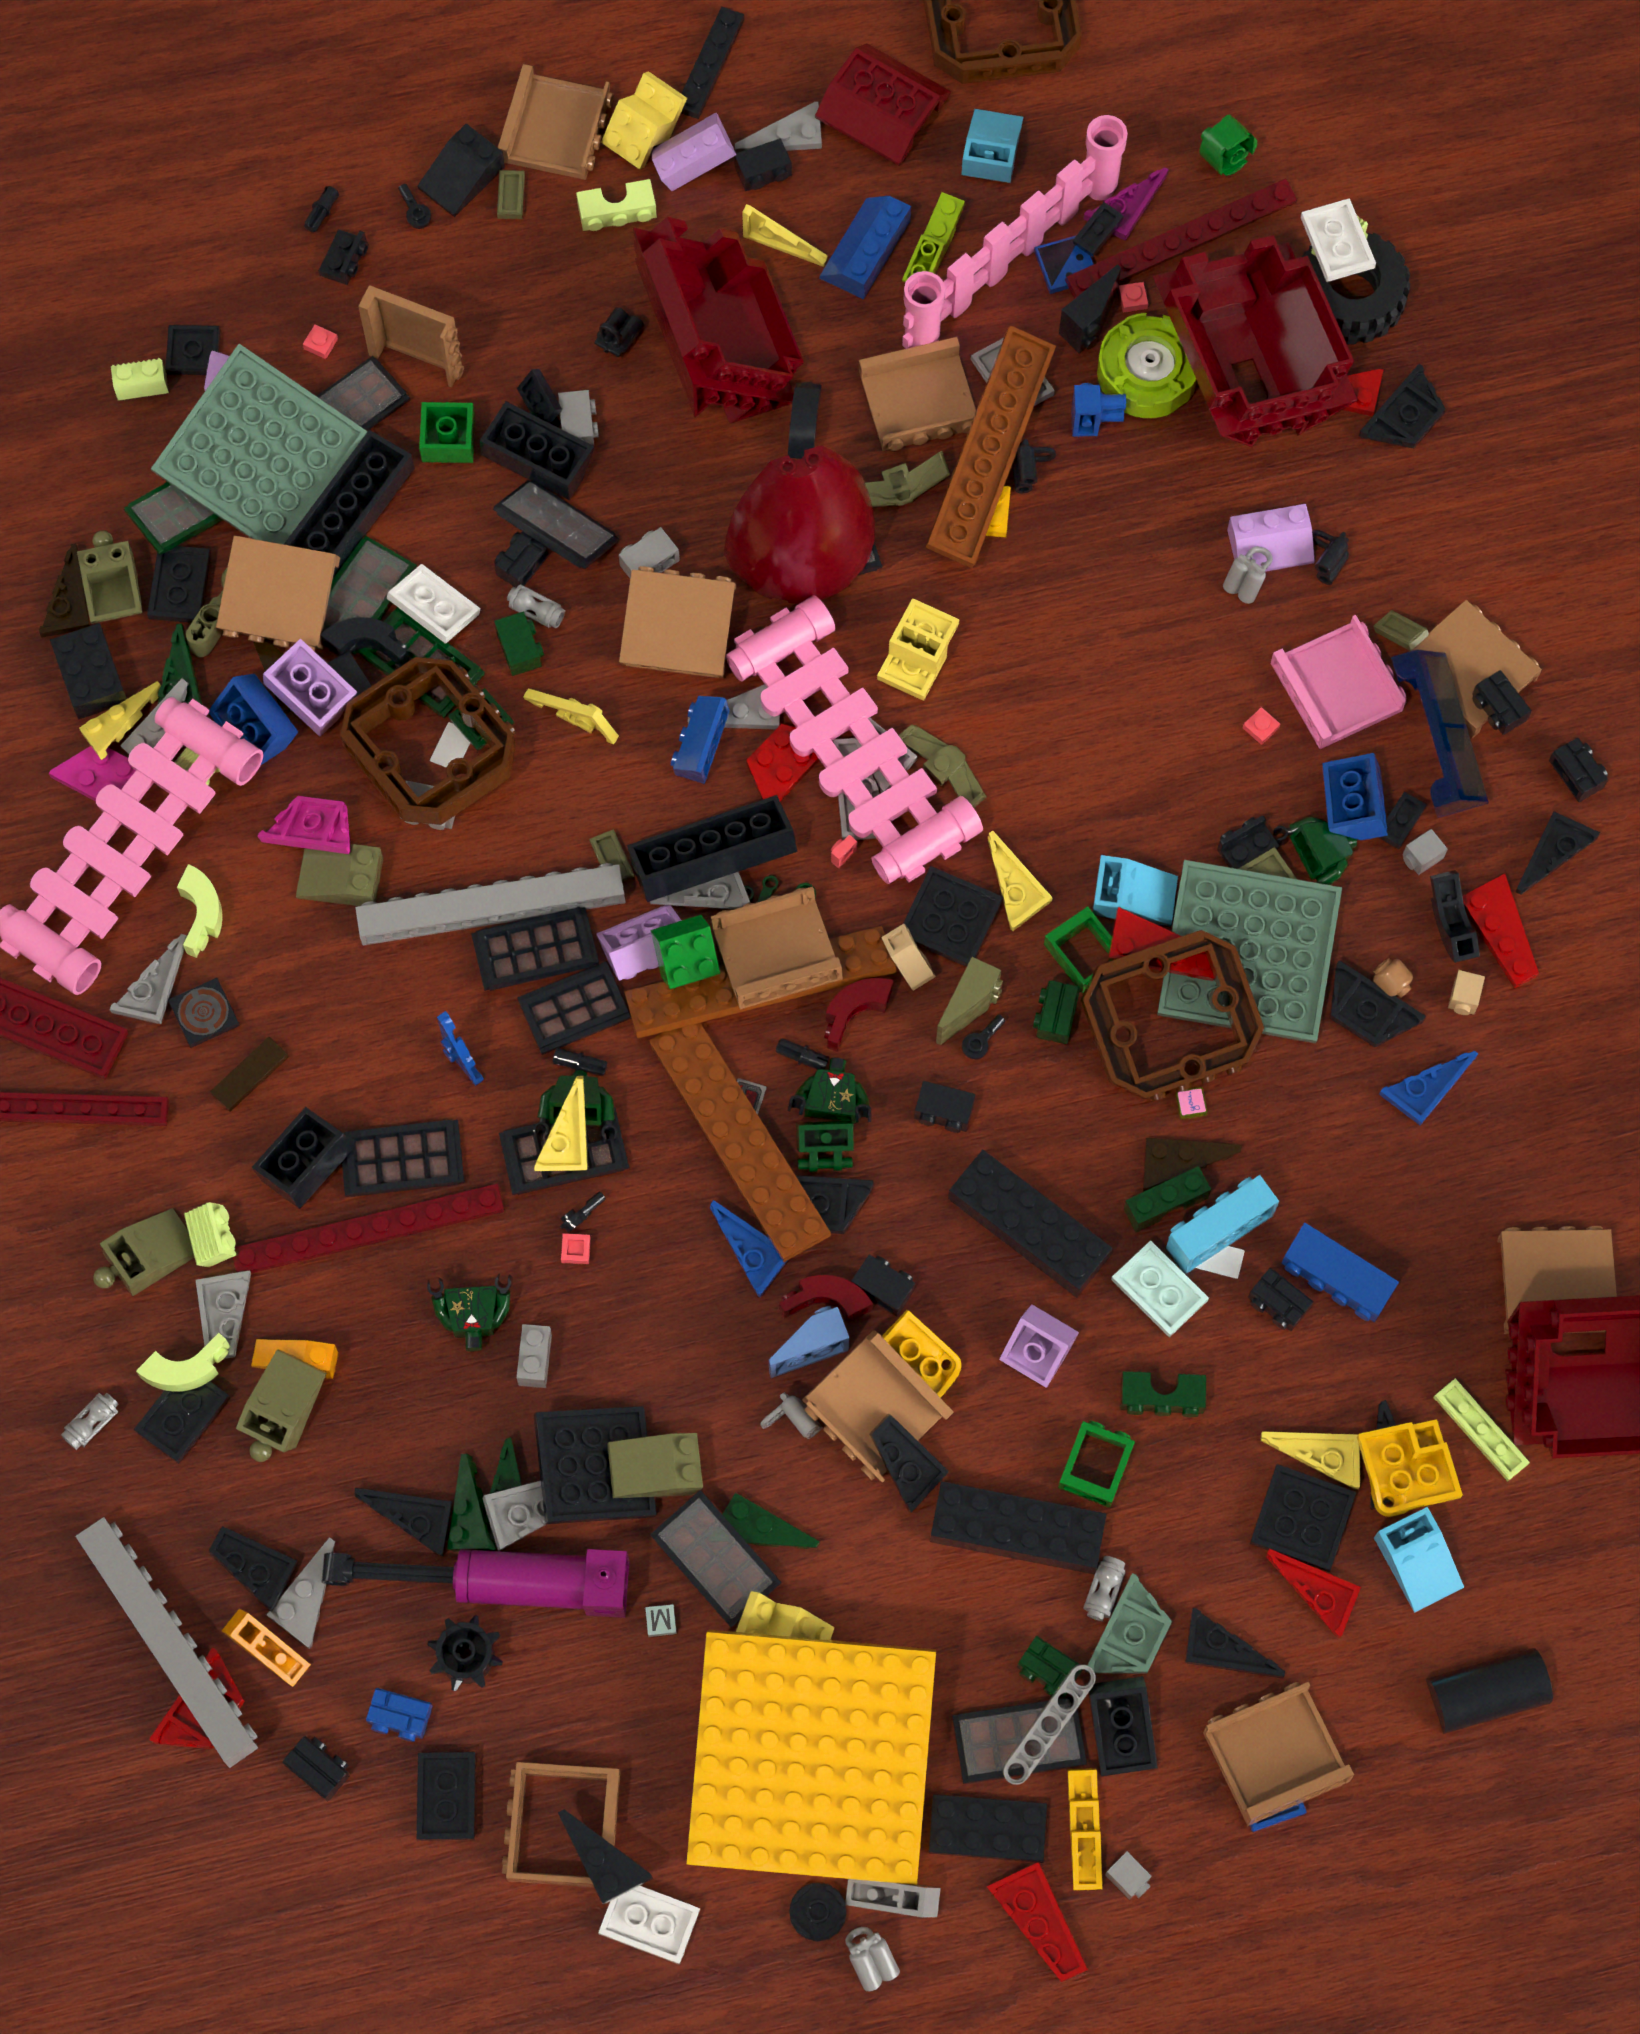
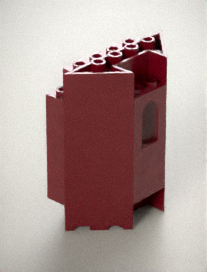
M666 217L651 231L633 227L635 236L634 248L637 257L635 258L636 265L694 418L711 404L723 406L729 424L791 405L794 392L789 381L794 377L793 374L796 372V369L804 364V361L765 262L746 256L739 235L735 231L720 228L705 242H699L680 237L688 230L685 220Z
M1274 235L1250 241L1244 254L1209 262L1206 253L1203 252L1183 257L1175 271L1153 276L1222 437L1253 448L1261 435H1276L1284 429L1292 428L1295 429L1298 436L1358 401L1347 376L1348 370L1354 362L1309 257L1296 258L1289 243L1278 245ZM1252 360L1267 393V399L1254 403L1248 402L1231 365Z
M1640 1295L1520 1302L1507 1321L1512 1347H1508L1507 1350L1511 1369H1505L1508 1391L1505 1403L1507 1411H1510L1513 1444H1544L1545 1448H1549L1552 1459L1640 1454ZM1605 1330L1604 1352L1558 1354L1551 1349V1343L1562 1342L1563 1333Z

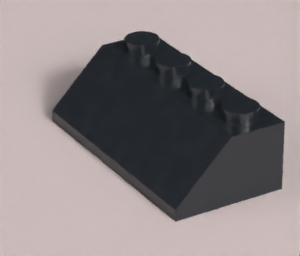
M505 401L480 439L482 456L531 481H535L544 488L568 500L571 499L583 481L594 451L593 445Z

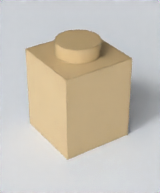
M1459 970L1454 980L1448 1008L1454 1009L1456 1013L1461 1015L1475 1014L1479 1005L1485 976Z

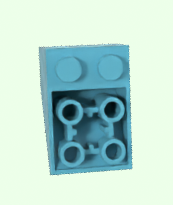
M974 109L962 160V175L1011 183L1023 117Z
M1101 855L1093 914L1099 917L1115 919L1117 908L1120 907L1154 924L1171 927L1178 876L1130 859Z
M1428 1507L1378 1531L1374 1539L1414 1613L1464 1588L1442 1532Z

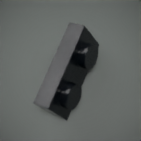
M1103 202L1073 239V244L1091 257H1094L1124 220V216Z
M1404 792L1386 819L1388 835L1378 838L1400 849L1426 809L1427 804Z

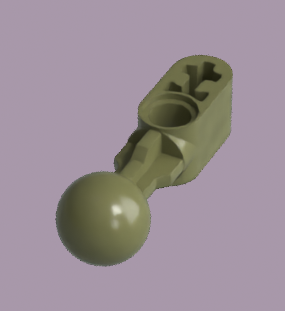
M227 568L224 570L221 577V584L223 589L227 574ZM223 590L219 596L214 597L209 604L204 605L186 631L190 653L196 657L207 656L223 634V631L216 628ZM211 619H217L213 622H208Z

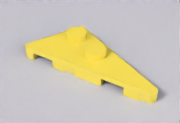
M746 204L742 212L743 237L822 267L825 266L828 259L826 254Z
M158 681L120 704L112 706L105 713L79 727L82 735L101 760L108 755L105 751L106 748L114 741L119 742L124 737V734L143 716L140 710L148 702L153 704L159 698L158 692L161 685Z
M529 688L523 696L525 700L540 708L545 705L557 709L556 716L579 726L589 733H592L594 728L599 730L607 742L614 744L619 737L602 715V710L593 704L587 706L573 698L567 700Z
M991 831L987 839L1003 896L1009 926L1014 931L1052 902V896L997 834Z
M576 1076L535 1163V1171L587 1170L584 1076Z
M1290 1432L1261 1433L1262 1442L1352 1489L1359 1490L1360 1448L1357 1440L1358 1435Z

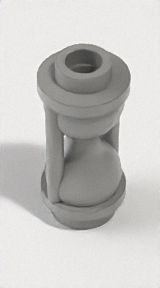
M521 584L517 588L513 587L508 594L509 608L519 613L524 611L525 616L548 628L551 626L558 628L565 616V610L561 608L560 604ZM534 597L537 598V599H539V600H541V601H543V602H537V601L534 599ZM527 610L534 611L536 615L528 612Z
M98 1393L64 1427L65 1431L61 1436L75 1450L80 1446L84 1447L118 1413L116 1407L119 1404L108 1393L104 1396ZM97 1422H100V1423L93 1429V1426H94Z
M1104 1556L1103 1561L1099 1562L1083 1607L1088 1612V1617L1098 1621L1110 1618L1126 1572L1123 1561L1114 1557ZM1098 1581H1099L1100 1587H1099L1098 1591L1095 1592L1096 1587H1097V1584H1098ZM1114 1587L1113 1592H1112V1595H1111V1598H1110L1109 1592H1110V1590Z

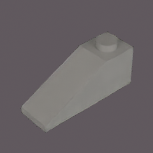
M848 1879L845 1905L917 1917H937L941 1888L919 1884Z

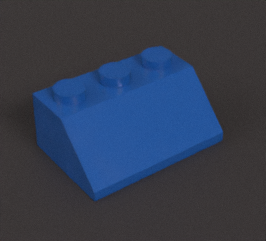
M255 674L233 677L209 709L210 716L218 725L222 727L227 721L242 731L243 735L240 739L247 740L263 751L261 765L285 750L298 733V730Z
M698 696L696 703H691L688 711V717L690 718L688 727L684 726L679 737V741L682 742L679 752H674L671 760V766H673L675 775L705 784L730 712L727 699Z
M1370 753L1322 763L1329 831L1358 840L1387 836L1381 769L1375 754Z

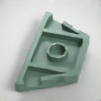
M1132 1573L1087 1665L1092 1668L1094 1673L1147 1674L1171 1625V1619L1160 1609L1157 1601L1147 1592L1135 1574Z

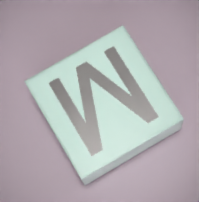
M674 1605L645 1607L648 1637L676 1634Z

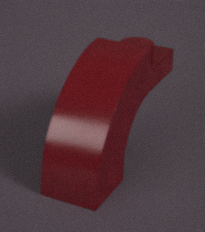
M885 978L859 980L842 989L834 997L826 1011V1022L829 1023L824 1039H828L827 1049L838 1052L846 1026L856 1014L868 1010L885 1013L893 990V980Z
M815 1275L799 1280L801 1292L792 1291L783 1296V1301L779 1302V1309L784 1319L815 1304H828L835 1308L838 1307L848 1323L873 1311L872 1301L860 1287L847 1279L833 1275Z

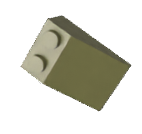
M351 844L349 854L305 848L296 898L361 906L363 903L370 901L376 902L383 865L381 848Z
M974 957L971 958L937 1026V1044L942 1045L988 1011L991 1003H997L1003 980H1000V969Z
M697 1433L665 1434L607 1443L613 1498L691 1496L703 1488Z

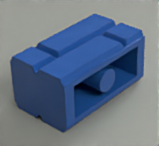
M376 1688L366 1721L372 1725L371 1730L387 1734L388 1730L399 1733V1738L414 1742L415 1738H424L433 1706L430 1702Z

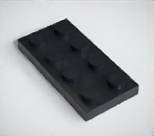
M933 1794L929 1854L1043 1863L1047 1803Z

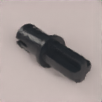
M326 186L320 198L312 204L313 209L304 224L306 230L316 232L323 219L330 215V209L339 197V192L335 188Z
M783 1038L779 1040L776 1046V1053L798 1061V1065L802 1063L816 1070H825L830 1058L808 1049V1045L803 1047Z
M558 1047L555 1050L553 1057L554 1065L565 1066L575 1069V1071L582 1070L599 1076H603L606 1073L607 1062L604 1060L585 1056L584 1052L575 1053Z

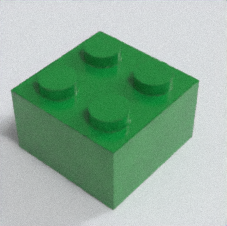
M422 402L419 445L422 462L473 463L475 435L473 403Z
M702 915L650 930L661 978L669 989L720 974L711 929Z

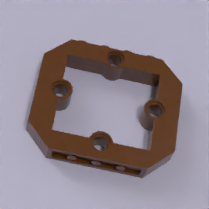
M923 0L934 66L962 84L1060 72L1080 49L1082 33L1075 0L1038 1L1037 17L1042 24L1051 25L1054 42L1021 46L1016 40L1006 39L998 45V49L960 53L957 37L963 33L965 28L964 7L958 3H951V0Z
M415 657L347 702L340 734L344 749L403 821L442 825L510 778L516 747L514 739L516 732L508 721L503 722L499 717L500 712L493 703H487L482 689L477 684L475 686L472 685L466 670L463 667L458 668L452 660ZM439 685L460 710L464 724L475 728L491 748L471 762L464 758L451 760L446 767L447 778L417 797L402 778V770L397 755L389 750L380 752L366 733L391 716L396 720L409 719L415 711L414 701ZM399 701H405L402 704H396ZM473 708L478 709L477 711L469 712ZM386 766H392L388 770H382ZM459 774H466L460 778L456 777Z
M1203 930L1097 966L1080 1000L1108 1081L1141 1098L1150 1097L1151 1102L1166 1097L1165 1091L1175 1088L1178 1093L1192 1088L1191 1082L1201 1079L1203 1084L1217 1079L1216 1074L1226 1070L1227 1075L1243 1070L1241 1065L1248 1063L1264 1030L1236 946ZM1205 951L1217 985L1209 994V1005L1216 1012L1227 1013L1237 1043L1200 1056L1195 1054L1184 1055L1175 1065L1139 1077L1128 1048L1136 1041L1137 1030L1130 1022L1119 1021L1107 985L1139 974H1143L1151 980L1160 979L1169 972L1170 963ZM1152 958L1158 959L1161 962L1162 968L1159 973H1153L1149 969L1148 964ZM1222 991L1230 996V1002L1226 1007L1221 1006L1217 1001V996ZM1119 1027H1124L1129 1032V1037L1125 1042H1120L1116 1038V1030ZM1189 1060L1197 1064V1072L1192 1076L1188 1075L1184 1069L1185 1063Z

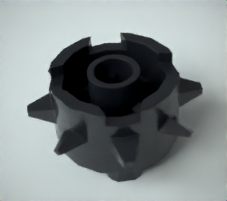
M474 1615L469 1623L460 1622L457 1625L449 1618L446 1619V1631L441 1633L438 1640H431L427 1643L428 1646L436 1651L435 1654L438 1660L430 1669L431 1674L444 1673L451 1679L453 1691H456L461 1683H476L481 1688L485 1687L484 1677L489 1673L491 1667L503 1664V1661L494 1655L493 1644L500 1637L499 1632L485 1633L479 1627V1617L477 1615ZM465 1648H469L471 1655L462 1659L459 1654L460 1650L464 1651Z

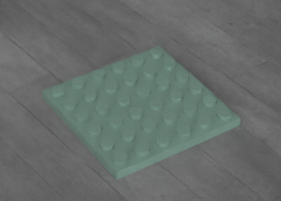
M238 344L154 463L151 471L249 538L284 544L368 431L241 344Z
M1184 860L1172 932L1185 936L1203 930L1236 946L1264 1026L1262 1034L1310 1043L1317 1042L1342 887ZM1169 972L1164 976L1157 1015L1232 1028L1227 1013L1216 1012L1209 1005V994L1217 987L1215 979L1208 981ZM1222 991L1218 994L1217 1001L1221 1006L1226 1007L1230 1002V996Z

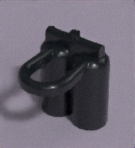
M615 307L605 323H601L594 344L603 348L604 352H610L616 357H620L628 351L645 325L638 317L629 316L625 310Z
M1024 439L1019 444L1012 463L1014 486L1017 493H1028L1033 490L1032 485L1038 481L1036 462L1053 460L1056 457V451L1053 448L1032 447L1027 439ZM1035 453H1049V455L1035 456Z
M1313 530V542L1325 549L1315 564V568L1318 571L1316 576L1322 583L1331 585L1349 558L1347 543L1349 539L1346 538L1345 532H1342L1339 537H1334L1323 531ZM1317 536L1322 537V538H1324L1325 540L1330 541V543L1327 544V543L1321 541L1320 539L1317 538Z

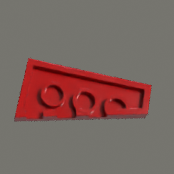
M1503 874L1463 895L1466 914L1514 989L1537 977L1539 972L1506 875Z
M1118 907L1108 960L1113 961L1182 936ZM1205 951L1170 963L1169 973L1208 981L1214 980ZM1152 958L1149 961V969L1161 970L1162 965L1158 959Z
M1039 1862L987 1886L1061 1982L1088 1970Z

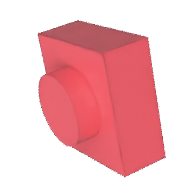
M1144 282L1119 286L1118 293L1123 313L1148 309Z
M314 325L303 343V348L326 359L336 344L338 336L318 325Z
M1262 707L1243 724V729L1261 745L1280 728V723Z
M848 835L844 840L839 839L831 848V862L837 868H840L857 851V841L851 835Z
M563 1234L561 1262L589 1264L590 1235Z

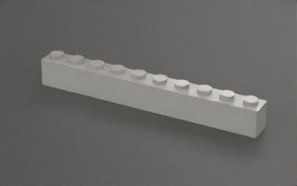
M606 863L598 866V868H576L572 872L563 874L551 872L544 877L538 878L525 876L520 878L519 881L513 882L500 880L489 886L476 884L464 890L445 889L439 894L433 895L420 893L415 895L414 898L408 899L395 897L383 903L370 901L355 908L359 935L364 946L525 920L577 907L593 909L624 904L625 897L619 865Z
M104 1517L75 1537L223 1761L231 1768L258 1749L253 1741L258 1736L249 1723L243 1726L238 1718L242 1715V1712L234 1701L227 1702L223 1695L227 1692L226 1688L219 1678L212 1679L208 1673L212 1670V1667L203 1655L198 1658L193 1650L197 1647L196 1643L189 1633L182 1634L178 1628L182 1625V1622L174 1610L168 1613L164 1607V1604L168 1601L159 1588L156 1590L152 1589L148 1583L153 1580L144 1566L138 1568L134 1562L138 1556L130 1544L126 1546L122 1544L119 1538L123 1534L116 1523L109 1524Z

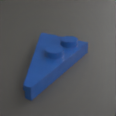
M445 1011L437 1017L443 1038L440 1041L444 1047L443 1052L451 1063L454 1061L458 1063L476 1086L484 1078L474 1067L476 1063L462 1038L459 1036L455 1039L453 1030L456 1027L449 1014Z
M1473 1051L1461 1054L1454 1060L1442 1065L1440 1063L1422 1071L1419 1075L1405 1078L1402 1082L1393 1086L1384 1087L1379 1095L1421 1126L1476 1059L1478 1053Z
M713 1200L710 1204V1210L757 1296L761 1298L787 1261H782L767 1236Z

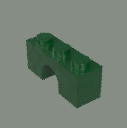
M1197 1166L1127 1199L1123 1210L1137 1233L1160 1222L1164 1215L1174 1209L1183 1207L1185 1210L1208 1199L1211 1188L1201 1169Z
M1123 1371L1120 1410H1127V1414L1141 1415L1143 1411L1154 1412L1157 1416H1170L1172 1412L1182 1413L1184 1417H1198L1199 1414H1203L1205 1411L1206 1375L1178 1374L1176 1390L1171 1394L1162 1395L1152 1388L1150 1372Z

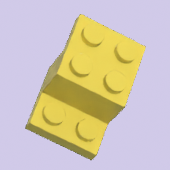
M649 71L643 73L635 94L618 101L601 143L637 168H644L653 147L670 139L687 97Z
M912 598L889 641V654L877 675V680L924 701L947 658V647L959 625V619Z
M751 1591L736 1632L831 1640L835 1627L801 1607L776 1603L758 1592Z

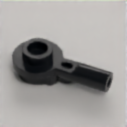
M407 184L400 185L398 189L409 208L406 213L407 222L416 229L425 228L431 221L429 208L423 204H417Z
M998 1014L980 1034L972 1033L964 1038L962 1050L966 1057L977 1060L986 1055L989 1046L988 1040L1006 1022L1001 1015Z
M599 1191L587 1200L585 1206L578 1212H575L574 1209L570 1210L560 1218L563 1224L559 1227L561 1229L564 1228L568 1233L592 1214V1210L606 1200L605 1196Z

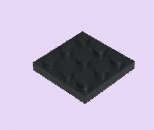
M930 866L903 924L908 927L917 946L967 967L971 958L977 957L1002 904L1003 896Z
M1276 1464L1250 1544L1266 1550L1270 1548L1300 1562L1330 1572L1356 1492Z

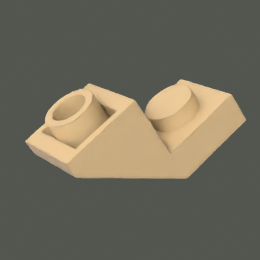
M905 924L881 937L892 960L913 991L936 977L927 957L918 949Z

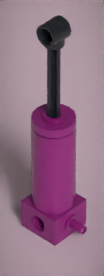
M460 1549L458 1560L455 1562L454 1567L355 1562V1558H352L349 1554L325 1553L321 1583L332 1586H347L353 1583L354 1579L453 1584V1590L456 1592V1602L573 1608L584 1609L586 1616L626 1618L630 1562L627 1551L587 1549V1556Z

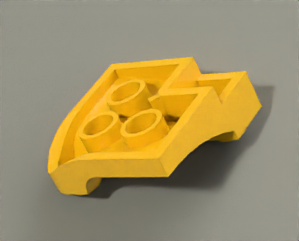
M906 1310L882 1335L884 1340L940 1398L958 1377L961 1371V1361L958 1355L909 1310ZM948 1359L950 1366L947 1369H943L941 1364L944 1360Z
M1437 1419L1414 1425L1410 1422L1358 1434L1357 1440L1370 1480L1372 1499L1376 1510L1381 1515L1386 1517L1405 1514L1412 1509L1462 1497L1463 1494L1447 1442L1444 1443ZM1383 1500H1391L1393 1506H1385Z

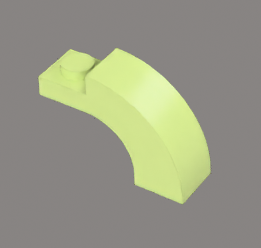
M188 864L177 888L181 897L190 900L197 907L196 919L183 944L186 953L197 958L200 950L203 951L207 946L209 940L207 935L218 938L220 934L222 907L211 881L200 870Z
M218 1333L196 1356L185 1361H171L155 1351L136 1372L146 1383L158 1389L176 1392L192 1390L208 1383L218 1375L213 1364L221 1362L229 1352L227 1349L230 1345Z

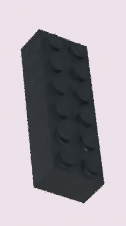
M369 430L283 545L336 554L340 557L339 567L334 569V578L415 469L412 454Z
M777 795L627 845L632 868L647 902L798 852L793 828Z
M983 1149L949 1189L948 1200L1076 1298L1111 1256L1113 1249L1111 1246Z
M941 1481L930 1542L1095 1575L1107 1514Z

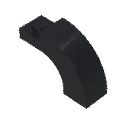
M796 382L788 443V455L790 458L802 459L804 450L815 447L822 389L820 384Z
M366 617L349 618L333 624L320 634L323 645L338 657L348 651L351 653L358 649L371 648L380 651L400 667L409 662L408 649L396 638L395 629L377 619Z
M1453 870L1430 876L1433 898H1431L1432 908L1442 942L1450 958L1456 963L1480 957L1477 933L1472 928L1465 911L1459 873Z

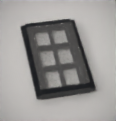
M373 355L317 395L319 399L366 431L410 400L406 391Z
M607 962L517 997L541 1055L631 1019Z

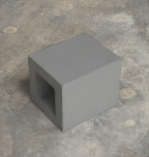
M1430 829L1406 845L1403 859L1409 869H1414L1420 875L1444 859L1447 847L1435 832Z
M1128 1851L1105 1874L1129 1900L1134 1895L1140 1898L1151 1887L1147 1882L1152 1876Z

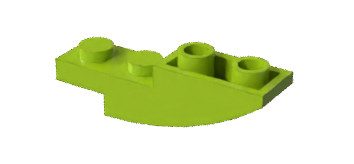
M943 192L941 193L926 230L921 235L903 276V282H906L911 275L917 272L927 271L936 273L955 234L957 222L965 206L964 200Z

